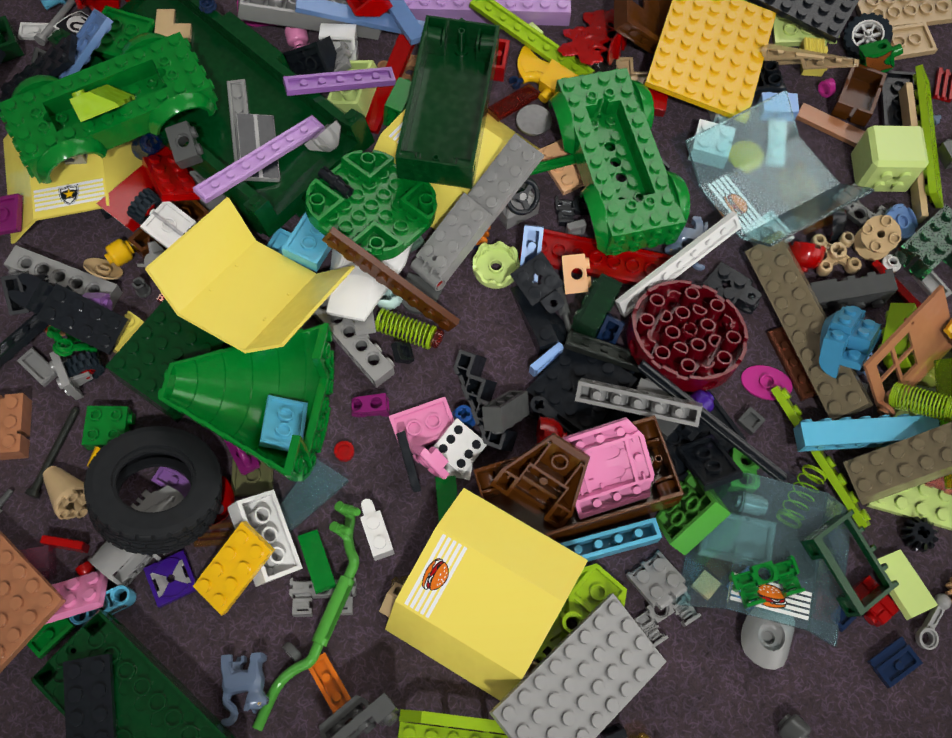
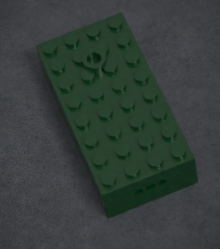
M164 299L105 367L120 383L178 423L185 414L178 412L158 399V391L162 388L164 373L168 369L169 364L233 346L177 316L168 301Z

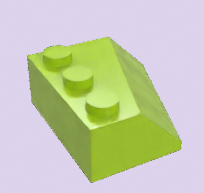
M106 84L86 93L83 89L72 93L73 98L69 100L80 122L120 107L136 98L130 93Z

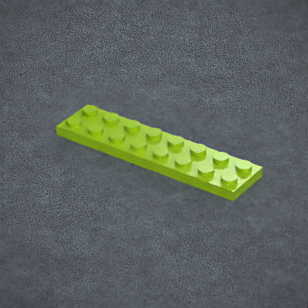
M922 64L915 66L916 74H913L914 84L917 85L915 97L919 103L916 105L918 116L920 115L918 126H921L924 132L929 164L923 170L924 178L927 179L928 183L925 185L926 195H929L930 203H934L935 208H944L930 82Z

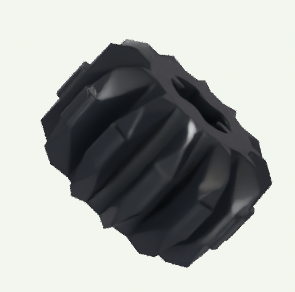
M917 516L913 517L912 520L905 521V526L900 529L905 533L901 536V539L907 540L905 546L912 545V551L920 550V552H926L928 549L935 547L934 543L939 540L935 534L939 530H933V522L928 524L927 518L923 517L920 519Z

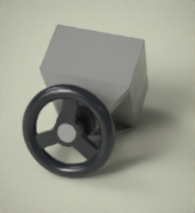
M527 178L498 216L506 230L538 214L540 190L536 182L530 178Z

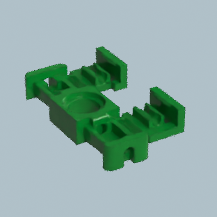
M790 555L787 557L788 560L773 564L772 561L751 566L747 572L734 575V572H731L728 575L729 580L733 581L732 589L734 592H739L745 609L766 602L762 597L759 598L760 596L757 593V590H759L758 586L778 581V584H781L783 587L782 595L784 598L805 591V588H801L796 576L800 571L794 556ZM760 568L768 570L769 578L767 580L759 577L758 571Z

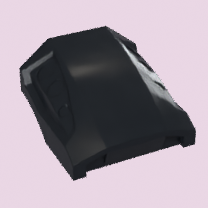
M777 61L763 62L754 95H761L762 92H787V87L783 82V76Z

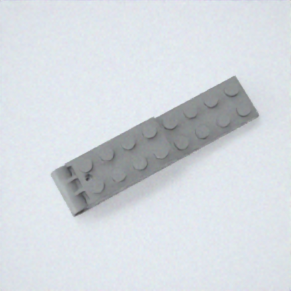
M515 133L468 195L463 193L416 254L417 258L412 261L410 268L434 290L440 291L443 289L449 278L541 162L544 155Z

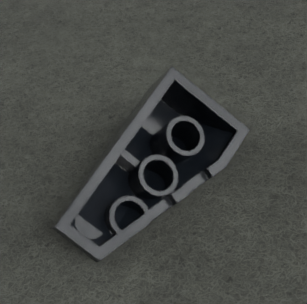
M330 36L282 52L289 68L297 75L334 72L337 52Z
M519 286L510 288L538 355L546 353L558 342L564 346L568 332L566 331L564 321L556 312L549 313L540 301L532 306Z

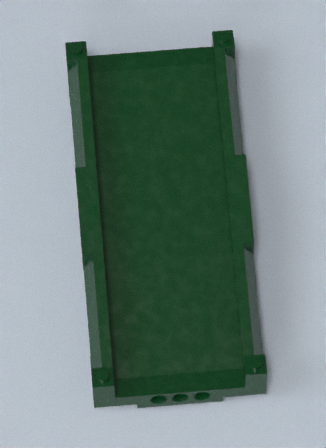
M130 0L120 10L148 17L156 22L157 9H175V23L192 24V39L189 42L191 45L190 50L191 52L195 51L199 59V66L203 65L207 76L205 77L207 79L210 78L214 85V92L218 98L216 102L218 110L212 116H209L208 112L201 108L180 112L164 123L159 135H152L171 150L165 128L183 121H187L191 127L194 126L198 133L197 143H200L204 154L201 155L203 162L190 167L205 180L234 163L227 81L245 79L249 114L274 115L276 137L311 115L324 126L332 124L336 120L341 125L339 145L331 152L308 150L304 145L305 143L279 158V182L242 181L223 193L225 197L230 198L231 202L239 208L248 225L259 234L263 233L270 238L294 215L300 218L306 212V191L315 178L321 179L318 177V172L321 168L326 166L331 171L341 163V157L357 150H362L363 153L375 142L364 115L351 108L348 112H344L321 93L287 96L283 77L295 76L297 74L289 68L282 52L229 11L222 15L219 11L215 10L210 14H206L199 9L200 0ZM60 28L52 33L48 41L54 47L63 37L66 38L70 33ZM92 52L89 62L83 65L80 71L109 60V58L95 55ZM186 142L183 147L187 146L189 142Z

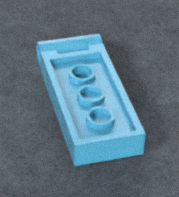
M305 212L282 247V255L317 272L332 248L322 240L325 235L310 223Z

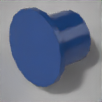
M461 405L452 412L454 420L458 418L468 428L471 429L475 425V420L471 413L472 409L469 406Z

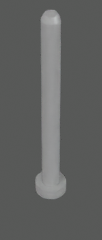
M68 0L45 29L34 36V40L38 44L45 46L48 42L47 37L54 30L53 26L65 17L74 6L75 1Z

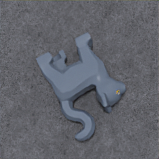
M693 216L691 219L693 228L684 227L677 241L667 245L664 252L674 256L683 247H686L707 231L708 222L703 223L701 217ZM698 262L692 265L698 271L705 269V266Z
M251 653L248 670H243V665L247 663L246 656L237 657L236 661L233 662L232 654L221 655L222 704L230 712L228 718L221 720L223 726L233 725L238 718L237 706L230 701L232 695L248 692L243 711L251 709L253 714H256L257 710L262 709L263 706L269 703V697L264 692L265 676L262 665L267 661V655L264 653Z

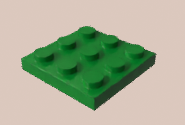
M105 6L102 14L113 21L112 27L107 34H104L100 46L94 49L93 53L109 59L119 56L124 45L131 38L147 32L152 33L155 28V20Z

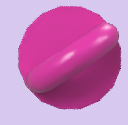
M833 78L825 79L819 83L818 92L822 97L828 98L835 94L836 83Z

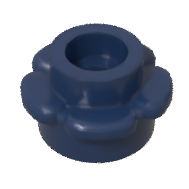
M215 0L199 1L200 11H204L206 14L212 13L217 8Z

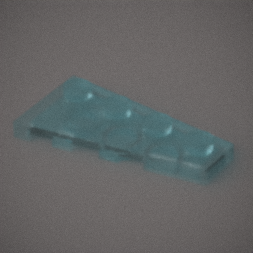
M316 459V465L311 474L304 481H298L280 505L289 532L294 530L337 493L349 480Z

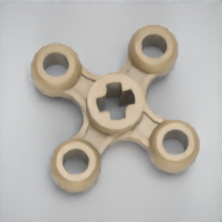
M843 232L838 238V242L833 244L828 243L826 237L822 234H816L811 238L810 243L816 244L815 248L820 249L821 246L826 248L825 260L816 268V273L819 276H828L833 269V265L837 264L844 266L848 274H856L861 269V261L855 257L851 258L846 254L847 248L852 246L855 241L853 233Z

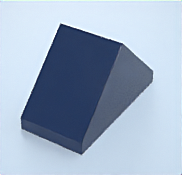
M607 315L596 339L616 345L625 322Z

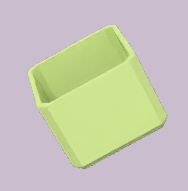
M871 126L866 129L851 153L855 184L864 191L906 192L929 164L924 132L921 126Z

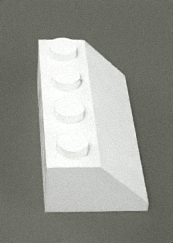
M274 489L238 500L227 507L235 530L242 521H247L275 549L253 578L255 587L303 568Z

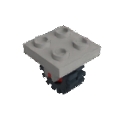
M54 352L49 353L52 359L49 362L50 366L58 375V378H56L58 386L75 400L84 397L80 389L81 385L88 381H93L92 379L99 378L98 376H101L102 372L105 371L99 354L95 352L79 353V356L74 355L67 360Z

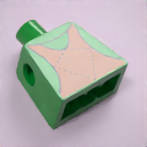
M887 39L858 46L860 64L884 73L894 68V57L903 54L901 44L891 46Z

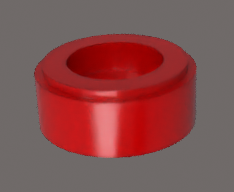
M340 441L334 447V454L339 461L347 462L353 458L355 450L350 442Z

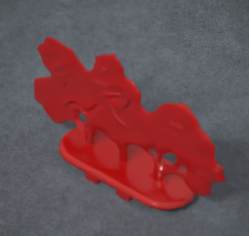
M614 9L585 12L582 15L583 20L589 24L588 27L578 26L574 29L563 30L564 36L572 39V41L563 43L557 51L563 56L578 55L580 62L593 65L594 63L603 62L601 53L607 51V63L611 65L614 59H619L621 50L624 51L626 48V37L618 32L614 38L607 36L610 31H615L613 27L608 25L610 22L614 24ZM611 41L609 48L603 46L604 43Z

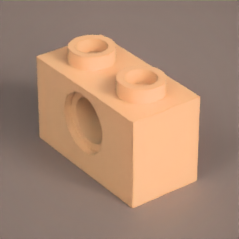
M585 254L562 256L565 294L588 292V288H592L591 276L587 277L586 269H590L589 257L585 258ZM575 268H579L582 271V277L578 280L571 276V272Z

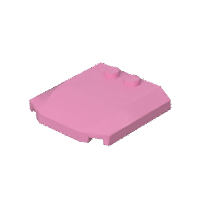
M627 417L562 437L590 456L575 505L579 519L650 497L651 482L654 480L655 474L644 435Z

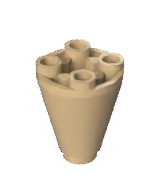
M57 466L48 467L43 472V480L56 516L61 520L84 517L88 513L84 494V482Z

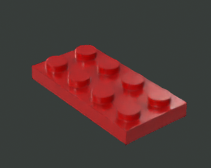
M173 154L168 156L150 155L149 157H142V164L162 202L200 200V197L193 192V187L196 184L187 168L181 169L175 163Z

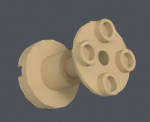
M878 215L870 218L855 235L853 243L855 253L858 257L870 262L883 259L901 241L902 233L900 226L890 215Z

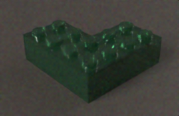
M948 205L942 207L893 255L899 259V263L904 267L917 256L919 259L908 271L920 281L927 277L942 261L952 268V209Z

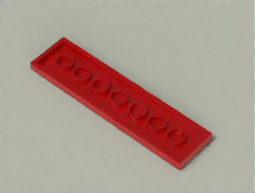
M547 229L543 231L541 252L544 253L554 269L563 270L562 256L585 254V258L589 257L590 269H586L587 276L624 284L636 285L673 257L672 255L643 249L635 252H622L616 256H605L604 253L597 249L595 239ZM522 246L520 250L519 261H521ZM575 268L572 270V273L582 274V271L579 268Z

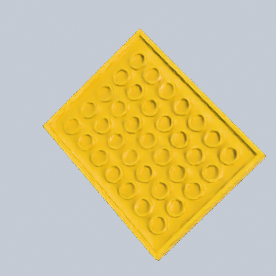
M672 0L644 85L745 124L748 120L764 61L761 49L769 42L776 13L744 0Z

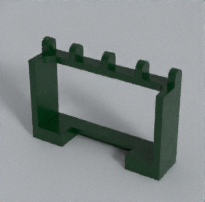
M853 509L843 514L835 515L801 541L812 560H824L844 593L837 596L836 600L847 617L862 616L899 585L897 580L891 581L885 570L889 568L886 563L880 564L873 552L877 549L874 544L869 546L861 534L865 531V528L863 526L857 527L851 518L855 513ZM841 523L847 526L882 583L881 586L876 587L861 601L822 540L824 536Z

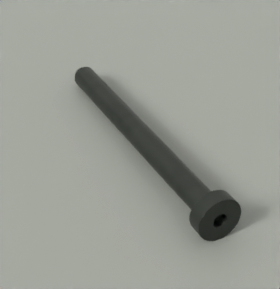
M74 407L70 411L32 487L26 489V495L39 499L41 495L39 490L44 482L43 472L53 465L80 412L79 408Z

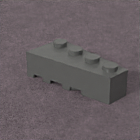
M893 268L886 269L884 274L876 275V272H869L861 278H856L855 275L841 279L839 282L835 278L810 283L824 312L831 309L838 311L843 306H857L860 309L868 306L880 308L898 290Z

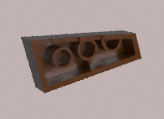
M197 200L170 201L197 223L209 213ZM141 228L127 239L132 249L143 259L149 254L148 242L156 241ZM156 241L164 250L167 249L158 241Z

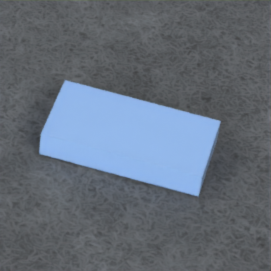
M560 342L554 345L530 365L529 373L533 377L537 376L563 352L564 346Z

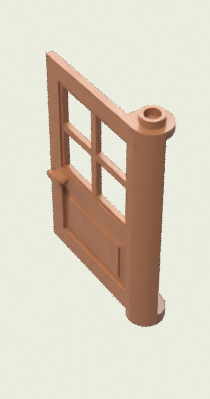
M939 285L908 318H904V323L863 364L878 409L877 412L880 416L890 415L894 417L896 415L895 408L888 404L891 389L885 394L882 384L894 370H896L898 377L897 382L904 385L907 384L908 386L911 385V387L916 386L952 349V339L943 331L951 318L944 286ZM908 334L911 346L897 358L895 346ZM890 352L893 365L880 377L877 365ZM913 352L915 364L902 375L899 364Z

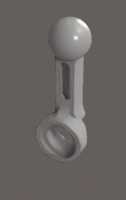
M944 593L935 595L934 600L938 606L930 610L924 623L915 634L916 643L922 649L932 650L939 643V636L935 628L944 611L949 609L952 604L951 598ZM925 632L928 634V642L926 644L922 641V636Z

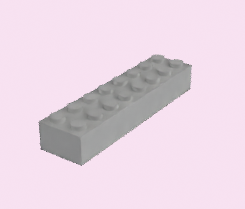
M238 0V18L241 20L320 31L321 23L350 24L295 12L296 0ZM328 0L349 5L346 0ZM356 25L357 37L379 39L381 30Z

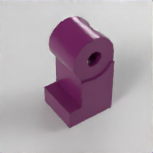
M386 393L352 398V416H390L388 396Z

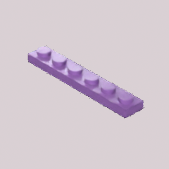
M392 67L283 77L287 96L393 86L396 83Z

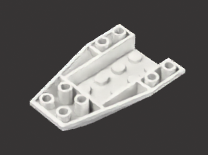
M413 243L400 255L381 262L399 274L406 265ZM332 249L330 270L352 265L355 268L328 297L326 313L327 315L365 322L388 288L378 283L368 273L363 272L356 264L345 259L338 251Z

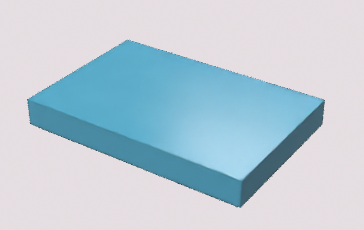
M268 395L259 446L288 451L292 435H299L303 439L308 403Z

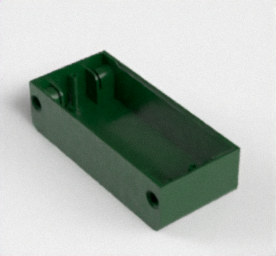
M426 15L395 155L397 178L468 189L474 187L498 57L500 25Z
M101 609L31 678L32 683L65 716L63 662L112 654L117 738H237L113 614Z

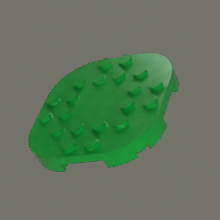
M362 150L350 152L341 157V163L331 170L332 173L342 177V180L354 189L351 197L348 196V199L335 189L332 190L323 179L318 180L315 178L306 191V215L310 223L319 232L325 235L332 227H335L380 261L392 259L406 250L430 228L437 210L436 193L430 183L397 178L394 157L377 150H373L372 153H362Z

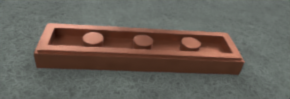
M783 326L768 331L766 334L787 376L791 380L800 402L817 396L818 394Z

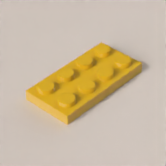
M242 521L194 583L193 587L222 616L229 611L275 549L247 521Z

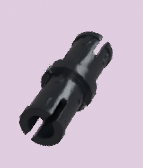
M326 166L319 170L318 177L327 182L332 190L335 189L346 199H348V196L351 197L354 189L342 180V177L332 173Z

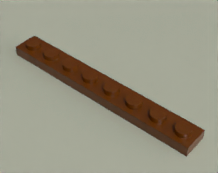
M332 227L325 234L322 240L330 248L335 249L345 259L356 264L363 272L375 278L378 283L389 288L393 294L400 296L411 307H415L423 313L426 318L437 323L441 329L449 332L458 325L459 318L335 227Z

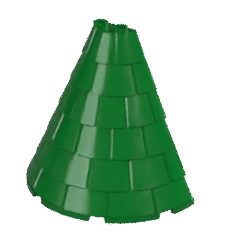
M323 323L305 330L301 328L284 347L251 353H243L234 347L172 362L169 364L168 369L165 370L162 388L158 391V399L178 412L187 415L201 426L208 428L222 439L229 441L248 455H252L290 481H304L316 465V453H321L331 412L328 395L333 394L334 351L331 350L330 343H328L333 340L329 323ZM268 395L308 403L304 437L302 439L299 435H292L288 451L259 446Z

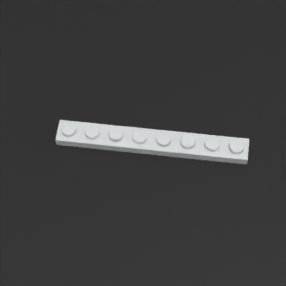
M730 212L617 298L615 303L620 314L626 317L633 311L638 299L649 288L662 282L674 280L741 229L737 213Z

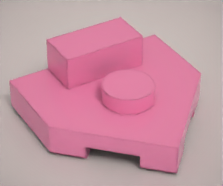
M417 444L411 448L413 460L429 468L428 471L434 476L441 479L448 477L449 473L444 467L449 461L437 448L431 446L427 450L425 447Z

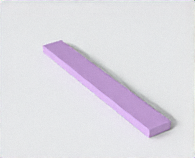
M313 115L309 116L194 186L193 192L207 204L313 138L324 128V125Z

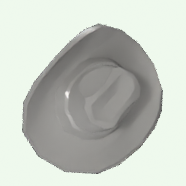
M754 607L748 613L741 631V645L744 653L754 664L771 670L783 667L787 660L794 634L795 620L793 616L760 607ZM778 608V609L790 611V610L787 609V608Z

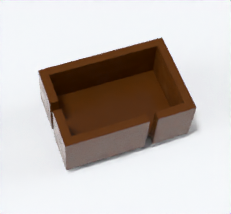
M859 64L858 67H850L831 115L844 120L850 118L849 122L865 127L873 115L887 73Z

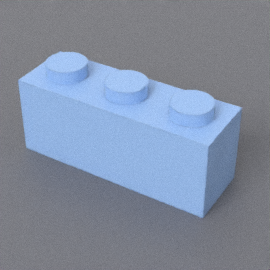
M524 225L520 267L541 253L544 226ZM534 274L532 282L538 283V275Z

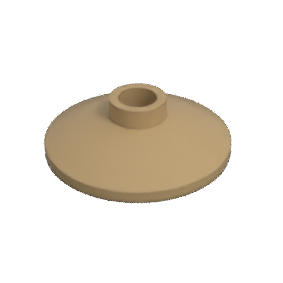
M88 258L83 263V267L87 272L104 280L119 279L123 275V270L120 267H117L114 263L110 265L105 259Z

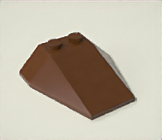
M553 433L503 466L490 485L506 496L512 490L516 491L545 510L543 519L559 529L564 527L573 515L590 456Z

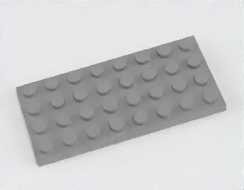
M612 593L584 618L489 713L508 738H596L666 663V660L656 648L652 647V642L614 593Z

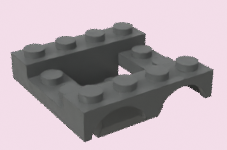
M385 693L373 703L355 695L319 725L321 738H358L363 732L367 735L376 728L375 722L383 727L385 725L392 726L399 720L398 714L400 710ZM349 718L353 719L347 725L344 724Z

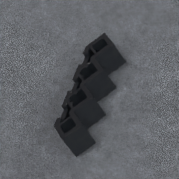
M459 349L453 368L462 385L460 386L466 400L469 401L475 423L480 428L483 443L499 450L512 452L518 432L506 429L502 434L484 431L482 406L491 402L497 382L481 377L487 358Z

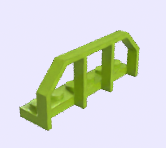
M400 709L398 738H508L507 735L489 733L505 734L495 720ZM413 723H423V724L439 725V726H444V727L421 725V724H413ZM449 727L463 728V729H471V730H479V731H484V732L461 730V729H453V728H449Z

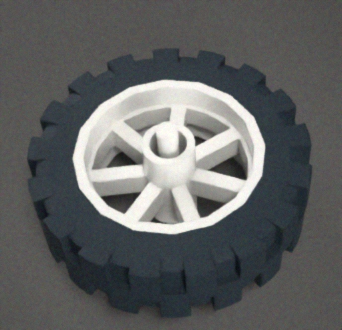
M863 13L859 17L856 16L845 28L843 38L844 49L847 50L849 56L852 55V58L859 59L858 46L862 43L875 42L877 40L874 38L881 36V40L887 39L891 44L893 36L892 25H889V20L887 18L884 19L881 14ZM862 29L864 34H859L857 32ZM874 29H877L879 31L878 33L873 34ZM854 37L862 39L856 43Z

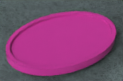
M764 365L751 366L744 370L741 375L743 387L750 394L761 399L777 400L771 391L776 386L785 387L789 393L793 389L789 377L773 367Z

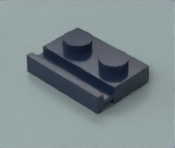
M903 636L898 637L867 661L887 688H891L923 664L910 645L906 644Z

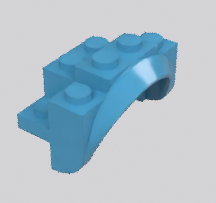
M843 306L841 310L829 315L823 323L820 336L819 365L826 374L833 378L838 376L840 365L860 371L881 337V324L875 323V321L870 319L864 320L866 311L861 310L857 306Z

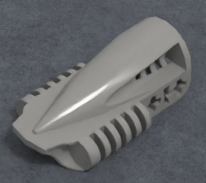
M169 485L152 493L145 489L141 494L145 499L142 501L138 497L136 501L140 505L137 507L132 503L131 507L142 512H160L176 506L184 497L178 490ZM106 541L87 560L118 586L123 585L127 587L153 558L158 561L162 558L158 554L141 555L139 553L126 552V550H121L113 546L111 542L108 543Z

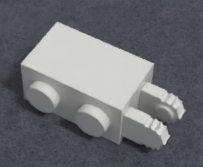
M364 499L361 501L364 516L360 517L373 558L377 561L395 553L381 511L375 510L372 500Z

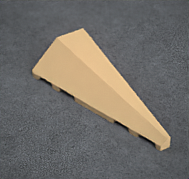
M768 43L761 49L764 61H777L779 65L802 64L803 70L859 66V59Z

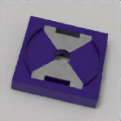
M184 550L143 568L158 608L197 591L193 587L196 578ZM182 566H185L189 577L186 578ZM174 575L175 580L169 583L167 580L168 576ZM154 579H156V582H157L158 587H159V591L157 590V587H156V584H155V582H154Z

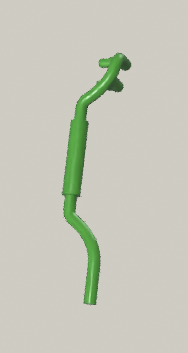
M338 501L334 509L345 516V525L333 521L329 529L343 539L344 549L349 560L344 575L339 577L311 640L313 644L307 657L284 670L267 692L269 703L259 710L252 725V728L259 731L263 730L275 701L285 684L300 672L311 668L318 660L323 647H327L355 583L353 579L359 567V556L354 546L353 533L355 516H359L361 510L342 501Z

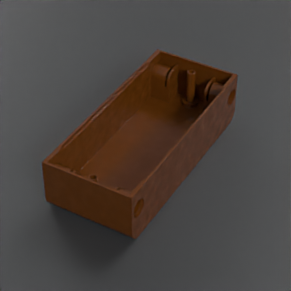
M655 415L631 422L644 435L655 475L654 480L651 482L650 497L583 519H579L574 508L572 517L564 527L559 529L543 519L545 510L516 491L512 490L506 496L490 485L500 469L517 457L473 470L481 498L556 542L673 507L680 503L684 493Z

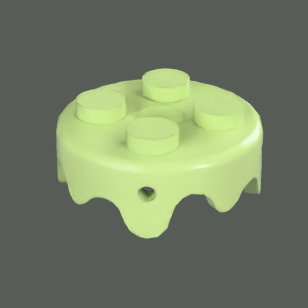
M501 241L491 245L486 242L482 243L473 257L474 276L482 285L492 289L505 288L512 284L514 279L510 274L520 268L517 249L514 246L509 247ZM497 263L501 265V268L494 270L491 268V265Z

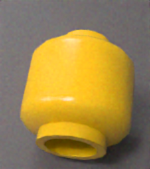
M117 239L106 245L105 250L107 253L104 256L110 265L114 263L117 267H121L133 259L135 252L127 240Z

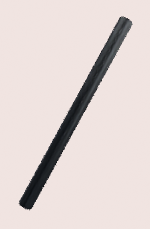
M643 360L638 365L637 369L671 397L695 401L646 361ZM704 407L702 408L700 417L702 422L777 482L783 483L788 476L783 470Z

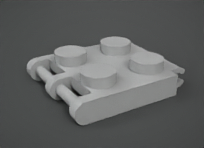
M659 550L648 561L641 562V566L633 572L625 574L652 607L657 606L660 610L673 602L670 594L677 599L688 589L685 586V578Z

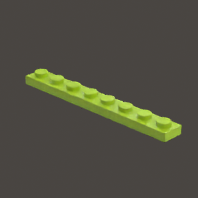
M472 0L469 7L495 25H500L502 30L548 62L554 59L578 76L593 74L595 71L588 65L581 63L575 56H563L557 51L560 47L558 44L495 0Z
M776 386L772 388L771 391L794 427H796L803 420L800 416L803 414L797 404H792L790 401L792 396L785 387ZM823 450L810 451L823 472L827 475L828 480L848 510L853 509L855 512L852 517L857 525L864 528L871 525L869 514L865 509L861 510L857 504L859 502L858 497L846 487L848 482L842 473L838 474L835 470L836 464L831 456H826Z

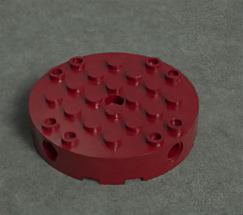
M687 280L662 282L649 288L638 299L629 318L626 335L628 347L638 365L643 360L646 361L682 391H706L722 385L734 374L747 351L748 330L742 315L729 299L725 300L717 294L718 291L709 286L691 284L692 281Z

